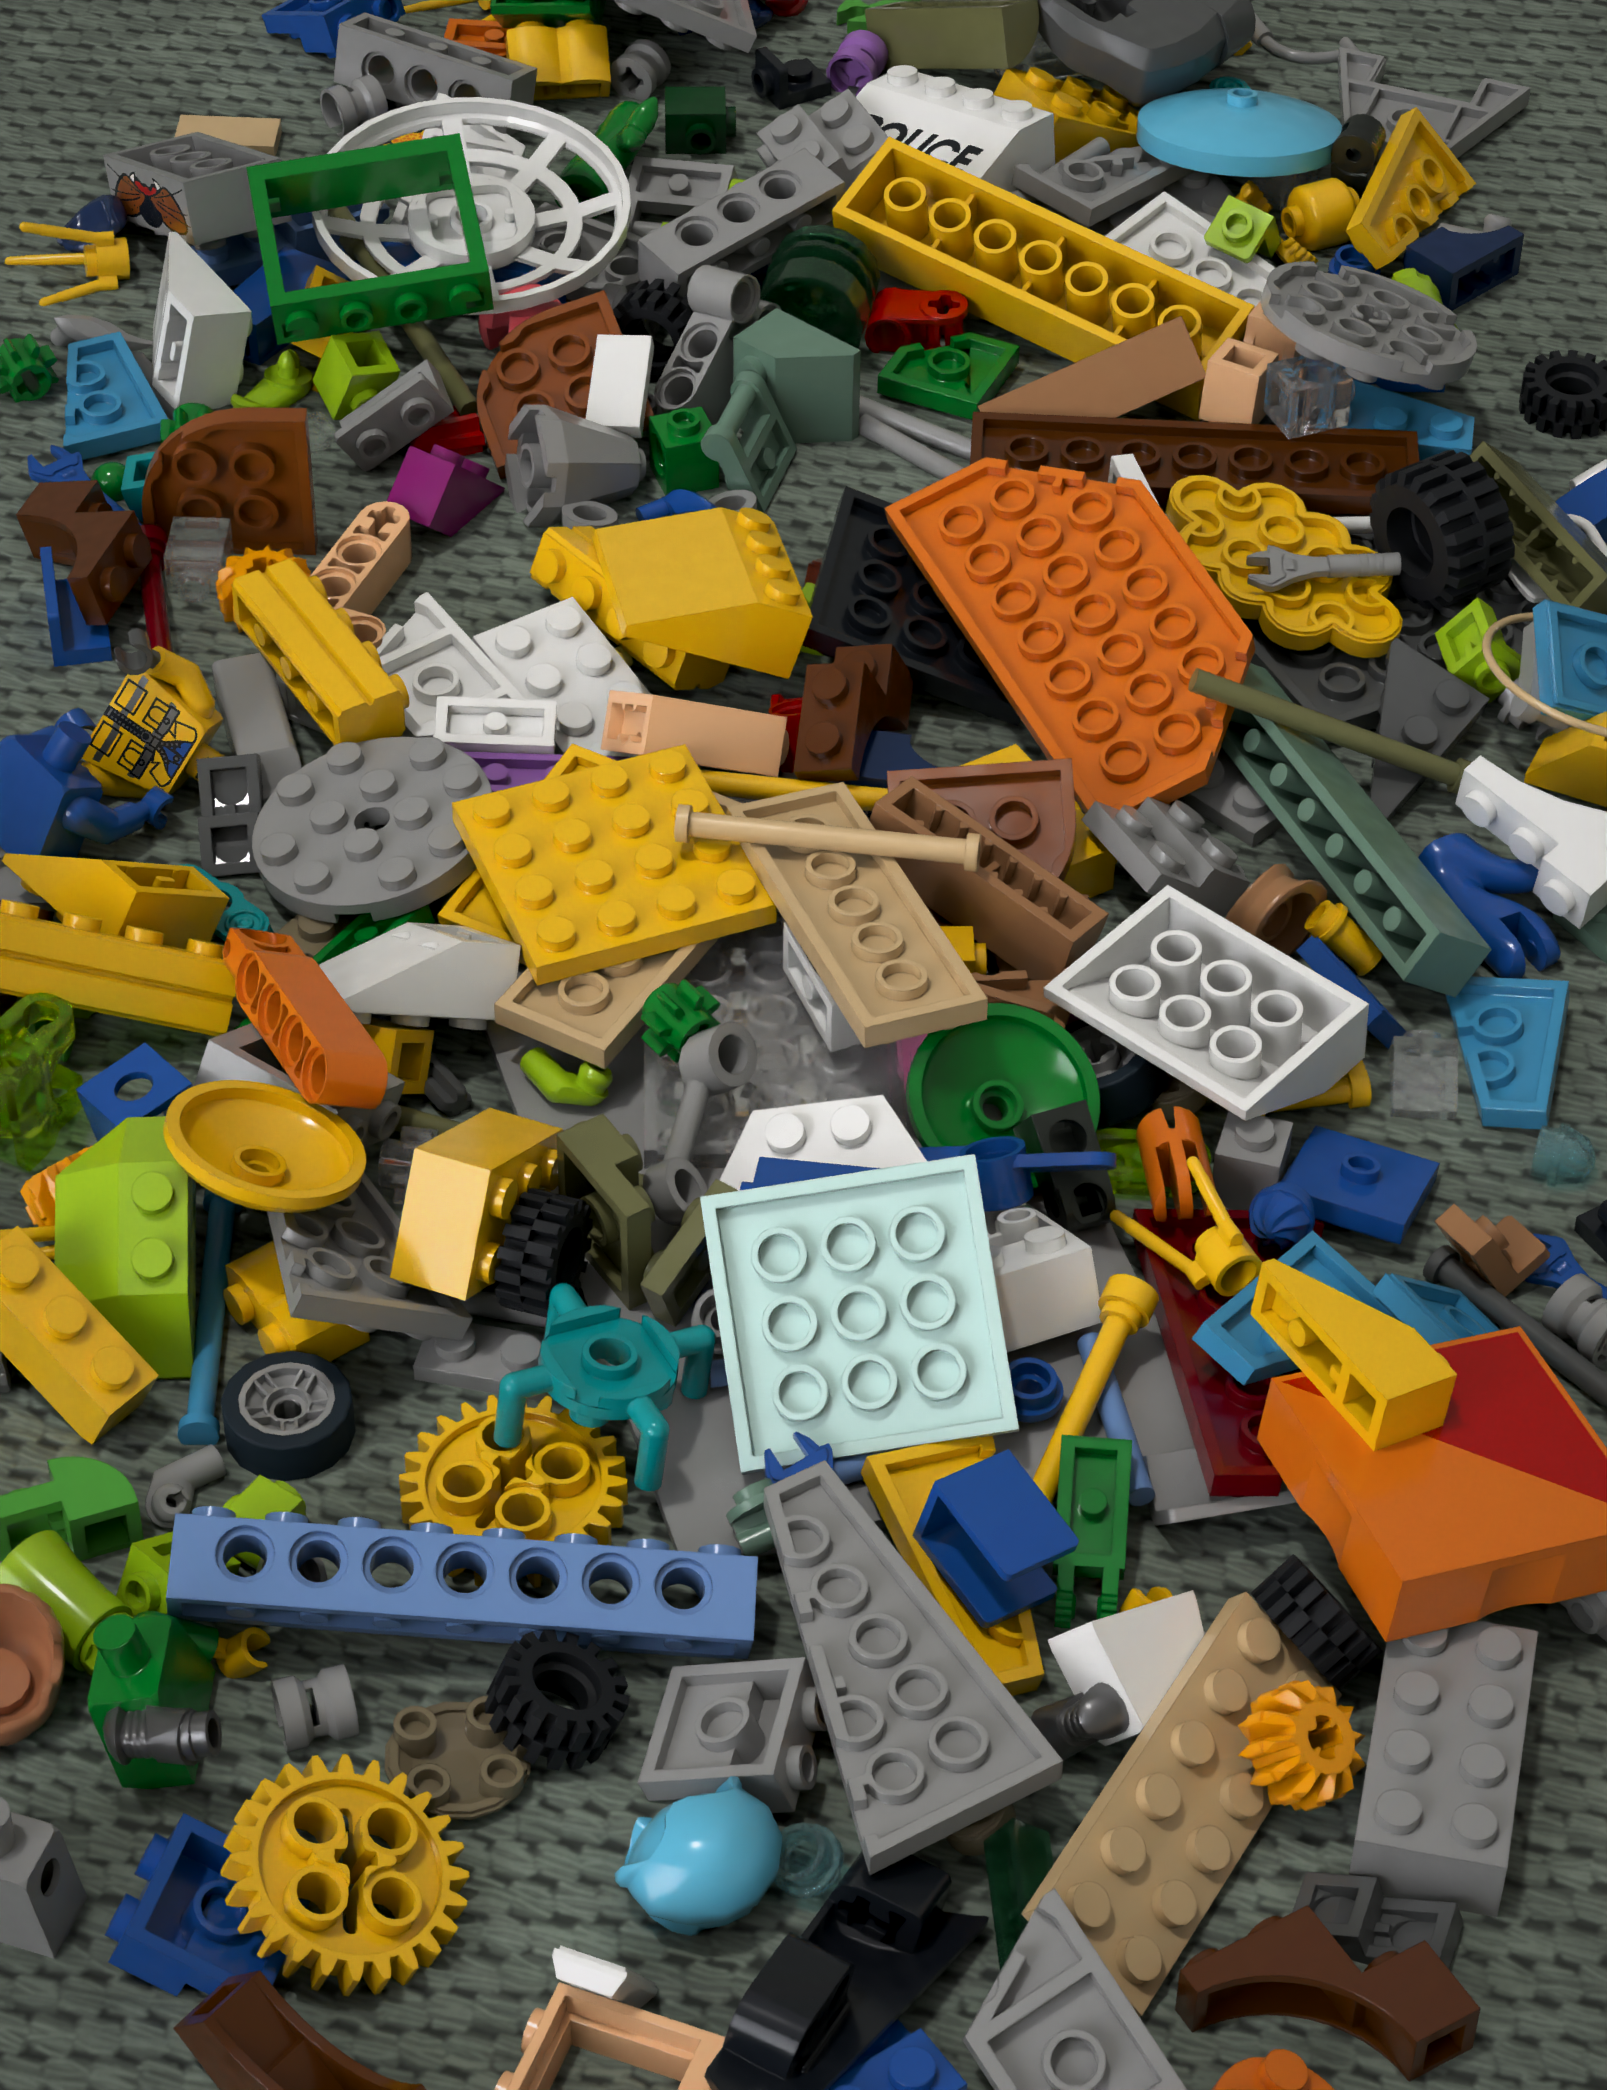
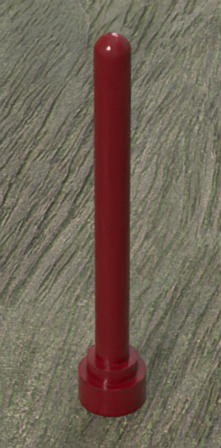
M149 524L140 525L143 533L149 539L153 556L140 576L147 635L150 640L151 649L160 646L173 652L162 571L171 561L170 540L162 528Z

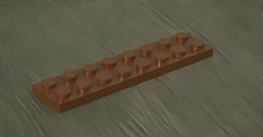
M973 412L970 465L985 457L1008 460L1009 468L1038 472L1042 465L1085 472L1086 479L1108 482L1111 456L1133 454L1161 508L1167 507L1171 487L1178 480L1188 476L1206 475L1216 477L1228 483L1236 490H1240L1253 483L1269 482L1282 485L1295 492L1303 500L1307 512L1324 513L1327 515H1370L1372 513L1370 505L1371 496L1376 492L1375 485L1378 481L1384 478L1386 474L1419 462L1417 431Z

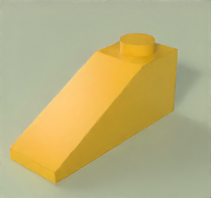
M1274 1258L1262 1262L1250 1314L1373 1451L1443 1426L1457 1373L1450 1367L1448 1361L1440 1353H1437L1415 1328Z

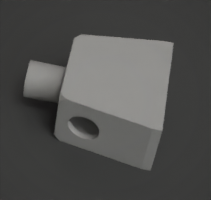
M0 1797V1942L55 1959L87 1899L86 1892L60 1830L51 1823L11 1812L7 1801Z

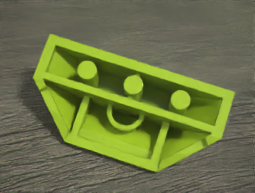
M166 1116L127 1117L55 1177L54 1264L159 1375L157 1379H191L195 1344L196 1181L181 1168L166 1145L163 1135V1125Z

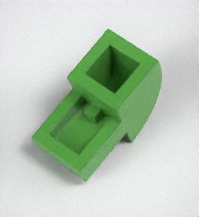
M76 1456L49 1459L47 1464L50 1482L29 1488L16 1489L8 1494L0 1495V1561H3L26 1538L44 1530L58 1532L63 1540L69 1543L71 1550L80 1561L131 1547L133 1542L144 1540L139 1502L131 1483L116 1468L96 1459Z

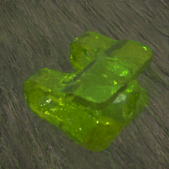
M49 993L29 994L17 1001L0 1017V1139H13L17 1165L27 1171H31L49 1154L55 1146L60 1129L83 1107L76 1088L84 1084L82 1075L58 1064L61 1056L75 1040L76 1028L73 1008L68 1001ZM38 1021H53L43 1025L33 1035L27 1031L32 1024ZM60 1088L68 1092L55 1098L52 1089Z

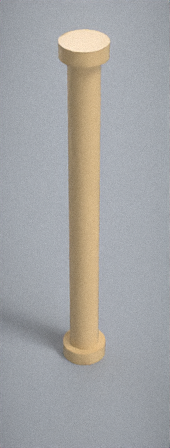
M679 804L677 807L674 826L675 842L689 843L691 837L956 863L964 864V871L978 872L982 842L981 834L968 833L967 839L700 813L693 812L692 805Z

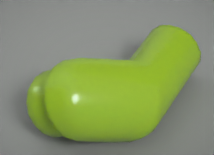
M535 1047L529 1050L520 1062L522 1072L552 1103L593 1107L609 1096L607 1088L613 1081V1074L608 1067L603 1069L585 1061L580 1065L578 1073L567 1072L542 1047Z

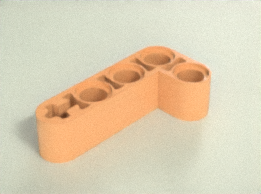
M388 501L375 502L366 506L360 511L310 575V577L316 575L321 580L327 593L328 602L334 610L338 608L346 610L352 621L355 635L361 643L369 640L376 649L382 643V637L386 634V628L379 618L371 614L412 560L410 516L408 510L398 503Z

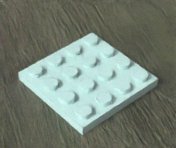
M975 1154L700 1197L742 1474L765 1471L764 1452L768 1448L771 1449L783 1468L790 1467L805 1458L806 1456L793 1439V1434L796 1431L812 1439L819 1447L829 1443L832 1448L833 1459L904 1449L927 1443L1019 1432Z

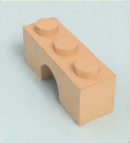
M1260 302L1248 315L1243 342L1227 338L1208 360L1199 419L1208 422L1259 424L1308 366L1309 358L1299 354L1295 350L1296 342L1283 334L1264 315Z

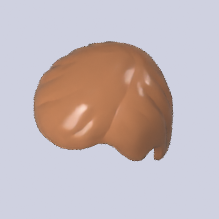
M0 1584L1 1747L20 1742L45 1724L58 1702L65 1669L64 1634L53 1609L35 1593L27 1592L21 1587L12 1584Z

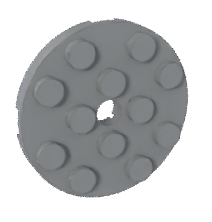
M1310 261L1280 265L1273 269L1267 278L1260 302L1263 313L1277 329L1296 342L1295 350L1304 357L1319 361L1327 359L1346 367L1345 372L1350 377L1362 382L1373 383L1377 381V378L1402 383L1419 384L1432 390H1442L1446 383L1461 379L1469 371L1477 349V341L1473 332L1470 330H1462L1460 332L1454 326L1457 318L1455 313L1433 298L1405 284L1372 272L1341 265L1338 275L1324 273L1323 271H1317L1318 266Z
M387 737L358 743H338L331 747L325 755L306 764L295 773L285 776L278 782L276 790L264 804L254 825L252 835L254 859L269 893L280 904L299 915L332 923H338L340 914L371 913L373 922L400 916L426 906L446 895L461 884L477 868L453 822L452 802L492 793V789L485 772L474 759L463 751L443 743L438 738ZM367 822L370 827L377 825L385 826L375 831L371 828H364L363 824Z

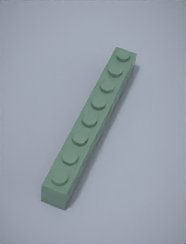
M1250 663L1243 685L1292 702L1266 668ZM1234 708L1221 745L1224 751L1342 903L1348 908L1349 912L1402 980L1456 998L1492 950L1323 739Z

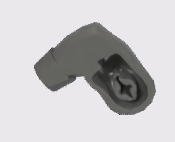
M1038 0V32L1053 53L1067 67L1101 81L1116 90L1134 107L1145 106L1147 103L1160 97L1179 93L1198 82L1209 71L1223 64L1250 42L1255 32L1256 18L1250 0Z

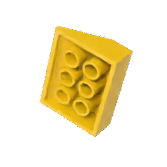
M718 507L595 529L592 542L623 636L778 677L790 678L813 615L776 525L768 515L747 507L741 508L739 512Z

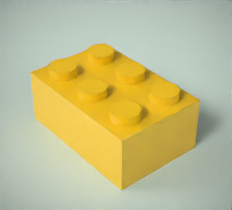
M488 1108L416 1147L410 1169L390 1278L464 1301L497 1281L494 1280L495 1269L501 1263V1259L496 1258L498 1247L504 1246L506 1237L502 1235L505 1224H511L512 1222L510 1212L514 1204L519 1205L520 1195L523 1192H528L529 1188L551 1192L558 1185L556 1134L562 1132L563 1129Z

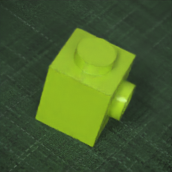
M380 331L331 335L312 380L332 419L341 420L395 382L401 371Z

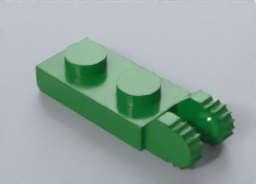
M1062 1435L1057 1512L1078 1537L1079 1543L1074 1552L1053 1561L1052 1575H1058L1054 1627L1070 1628L1071 1621L1075 1618L1076 1596L1073 1593L1074 1577L1102 1579L1101 1595L1097 1599L1096 1620L1117 1614L1119 1580H1124L1132 1440Z

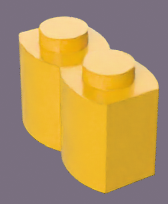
M587 19L572 20L559 28L547 27L538 21H526L518 24L513 29L507 30L505 43L506 58L537 68L534 101L609 97L611 74L606 26L594 24L593 21Z
M274 1241L225 1265L229 1287L223 1290L226 1306L238 1324L244 1325L251 1321L258 1329V1338L265 1354L297 1351L316 1354L331 1362L370 1341L369 1333L356 1330L349 1325L293 1318L290 1316Z

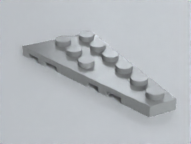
M365 1172L359 1186L350 1196L325 1208L302 1213L267 1211L291 1317L349 1325L356 1330L367 1333L380 1329L402 1332L419 1340H430L432 1337L462 1341L473 1318L458 1298L390 1278L401 1221Z
M825 1460L764 1488V1510L869 1876L1062 1779V1758Z

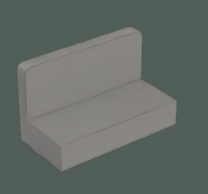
M1195 1448L1142 1456L1155 1492L1154 1499L1148 1503L1155 1526L1297 1503L1283 1480L1279 1496H1209Z

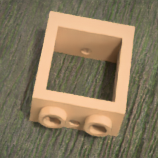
M610 690L601 750L639 756L686 744L696 764L699 766L778 777L779 767L786 760L789 751V734L785 730L787 717L653 694Z
M559 1982L546 2009L535 2008L527 2022L521 2043V2051L524 2054L515 2072L504 2071L497 2082L495 2090H550L571 2045L681 2081L678 2090H711L704 2076L708 2066L723 2047L725 2037Z

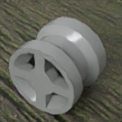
M647 39L634 41L626 48L624 54L617 57L610 66L612 87L619 95L645 101L653 94L656 87L663 84L668 78L671 70L668 55L662 47Z

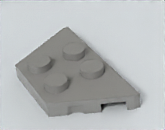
M1054 1888L1040 1899L962 2039L993 2089L1187 2090L1056 1889Z

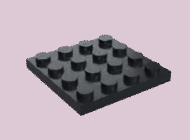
M846 486L838 503L809 608L813 618L802 646L816 650L822 655L835 658L836 647L893 644L910 671L914 688L925 691L934 697L944 698L976 710L985 716L994 717L1018 726L1021 721L1020 717L889 525L884 508L892 503Z

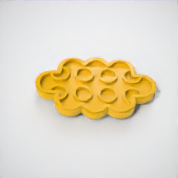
M1194 475L1178 480L1171 487L1166 507L1168 519L1241 618L1258 620L1262 632L1272 642L1284 648L1297 651L1314 650L1330 642L1336 648L1349 655L1375 658L1387 654L1391 642L1396 637L1399 639L1403 620L1399 610L1387 599L1393 576L1314 577L1295 582L1275 592L1263 591L1247 583L1249 574L1269 575L1268 566L1246 565V557L1248 555L1267 551L1268 545L1276 546L1293 554L1312 557H1326L1327 555L1378 553L1368 547L1351 544L1348 529L1339 520L1330 515L1307 512L1303 500L1295 492L1282 485L1269 482L1253 483L1240 490H1236L1228 483L1216 477Z

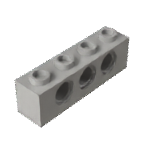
M365 12L339 24L334 82L350 86L356 78L368 74L373 75L380 83L386 99L394 101V105L397 108L418 102L436 100L438 93L446 94L451 98L478 97L475 89L480 97L512 100L533 105L537 68ZM432 75L436 79L437 85L435 84ZM493 126L496 131L510 136L520 131L507 127Z
M803 148L638 239L639 280H648L650 285L655 279H664L665 289L672 282L681 285L678 294L684 298L688 292L691 276L702 265H711L751 274L833 228L832 209L845 194V181L806 148Z

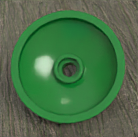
M988 1003L987 1020L958 1026L950 1030L929 1033L916 1051L908 1072L906 1083L907 1110L914 1133L922 1147L967 1146L973 1142L991 1137H1016L1013 1128L1029 1116L1085 1099L1095 1132L1099 1122V1086L1086 1053L1073 1036L1051 1018L1027 1007L1006 1003ZM983 1105H995L1000 1110L1002 1119L998 1121L989 1119L984 1114ZM1034 1172L1031 1173L1033 1190L1042 1189L1038 1186Z

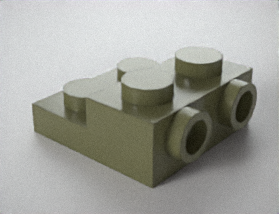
M600 1114L556 1134L559 1194L584 1200L586 1205L590 1206L591 1213L589 1218L593 1219V1229L588 1234V1238L592 1239L591 1250L586 1252L585 1258L627 1309L631 1310L647 1302L640 1284L643 1281L644 1270L654 1255L651 1247V1223L655 1221V1210L650 1197L639 1186L638 1172L643 1169V1160L637 1144L630 1135H621L604 1114Z

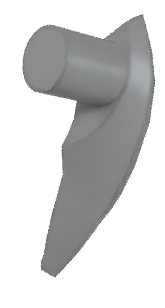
M85 315L54 317L57 327L50 334V339L55 346H68L73 341L77 342L119 331L131 352L153 346V341L130 335L110 322Z

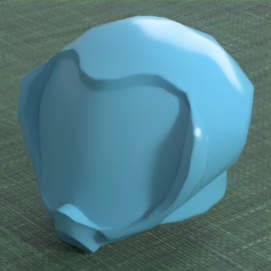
M730 1776L719 1786L715 1793L687 1796L663 1808L653 1818L638 1817L632 1830L630 1847L624 1865L615 1873V1882L620 1887L628 1888L632 1897L646 1911L649 1917L668 1930L689 1936L697 1935L704 1929L725 1926L749 1914L752 1908L758 1905L777 1877L783 1836L769 1807L742 1789V1783L738 1777Z

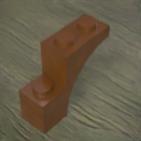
M98 480L39 482L16 514L34 558L41 559L40 547L51 546L53 562L73 567L67 580L86 625H107L153 558L149 539L143 533L134 510L113 511L104 497Z
M893 644L836 647L834 663L807 665L793 771L799 780L819 782L859 780L863 754L871 731L908 730L913 681L910 671Z
M1308 1905L1283 1918L1281 1916H1271L1264 1919L1246 1937L1220 1950L1209 1948L1195 1955L1179 1972L1175 2011L1192 2033L1211 2024L1228 2019L1259 2015L1290 2016L1326 2024L1344 2031L1371 2046L1397 2067L1409 2082L1473 2048L1481 2009L1426 1940L1401 1953L1397 1951L1385 1952L1375 1958L1365 1968L1364 1972H1361Z
M260 1970L228 1977L173 2027L220 2090H426L422 2084L399 2082L380 2075L347 2056L311 2027L285 2001Z

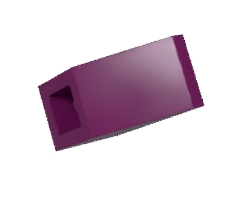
M436 444L433 445L430 454L409 446L387 501L404 506L409 512L410 520L452 537L503 493L505 488L486 479L489 468L466 459L458 453Z

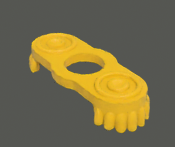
M1250 180L1241 187L1240 192L1235 196V198L1266 213H1269L1273 208L1268 203V199L1263 197L1264 194L1259 190V187ZM1281 237V243L1275 253L1285 264L1310 261L1315 264L1318 262V259L1311 252L1307 251L1306 248L1301 247L1293 237H1289L1285 241Z

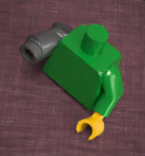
M157 1611L141 1612L133 1618L126 1614H116L101 1621L93 1633V1642L98 1651L87 1699L88 1710L122 1788L155 1789L195 1784L199 1761L203 1757L218 1755L222 1744L219 1718L215 1711L208 1710L215 1677V1670L210 1661L212 1658H215L224 1676L231 1679L245 1678L267 1668L268 1664L266 1662L254 1659L249 1651H256L270 1643V1637L261 1628L250 1627L225 1639L219 1637L217 1628Z

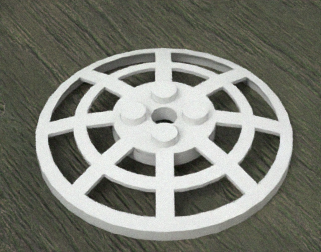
M455 97L418 102L390 110L364 122L346 134L327 153L331 154L380 146L399 136L429 128L442 127L443 135L460 133L489 268L494 310L463 315L498 314L523 310L554 301L571 293L599 275L616 257L627 237L631 218V198L629 182L622 165L608 146L589 130L564 116L541 107L512 100L485 97ZM463 125L507 127L532 133L545 139L529 159L496 150L467 149ZM566 148L578 155L596 171L605 183L609 193L579 203L568 184L548 168L560 152ZM470 166L499 168L517 174L510 181L496 176L471 173ZM538 183L555 197L562 208L535 214L534 205L526 193ZM453 189L396 198L408 206V225L376 224L379 210L385 200L364 203L360 213V222L328 216V209L312 212V224L320 246L331 262L353 281L378 276L355 263L337 246L331 234L362 239L374 260L387 272L391 273L390 275L469 262ZM614 210L615 223L609 242L590 261L571 258L580 243L583 220ZM567 225L565 238L555 254L531 247L535 232ZM381 242L411 243L422 257L404 267L388 254ZM514 261L537 268L520 277L495 283L492 270L509 265ZM553 273L566 275L554 282L526 291L499 295L524 285L535 284Z

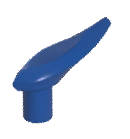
M676 489L658 500L636 508L635 511L638 520L643 521L717 507L696 492Z

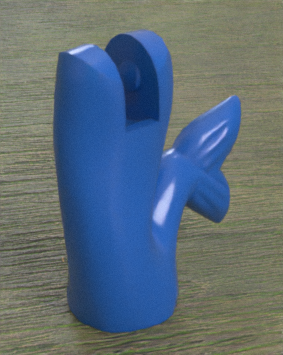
M1453 833L1443 836L1424 848L1418 858L1492 950L1484 961L1499 978L1521 979L1525 974V957L1538 972L1557 963L1561 951L1555 935L1545 921L1522 904L1492 894H1520L1533 891L1539 871L1532 864H1526L1519 859H1508L1498 856L1465 833Z

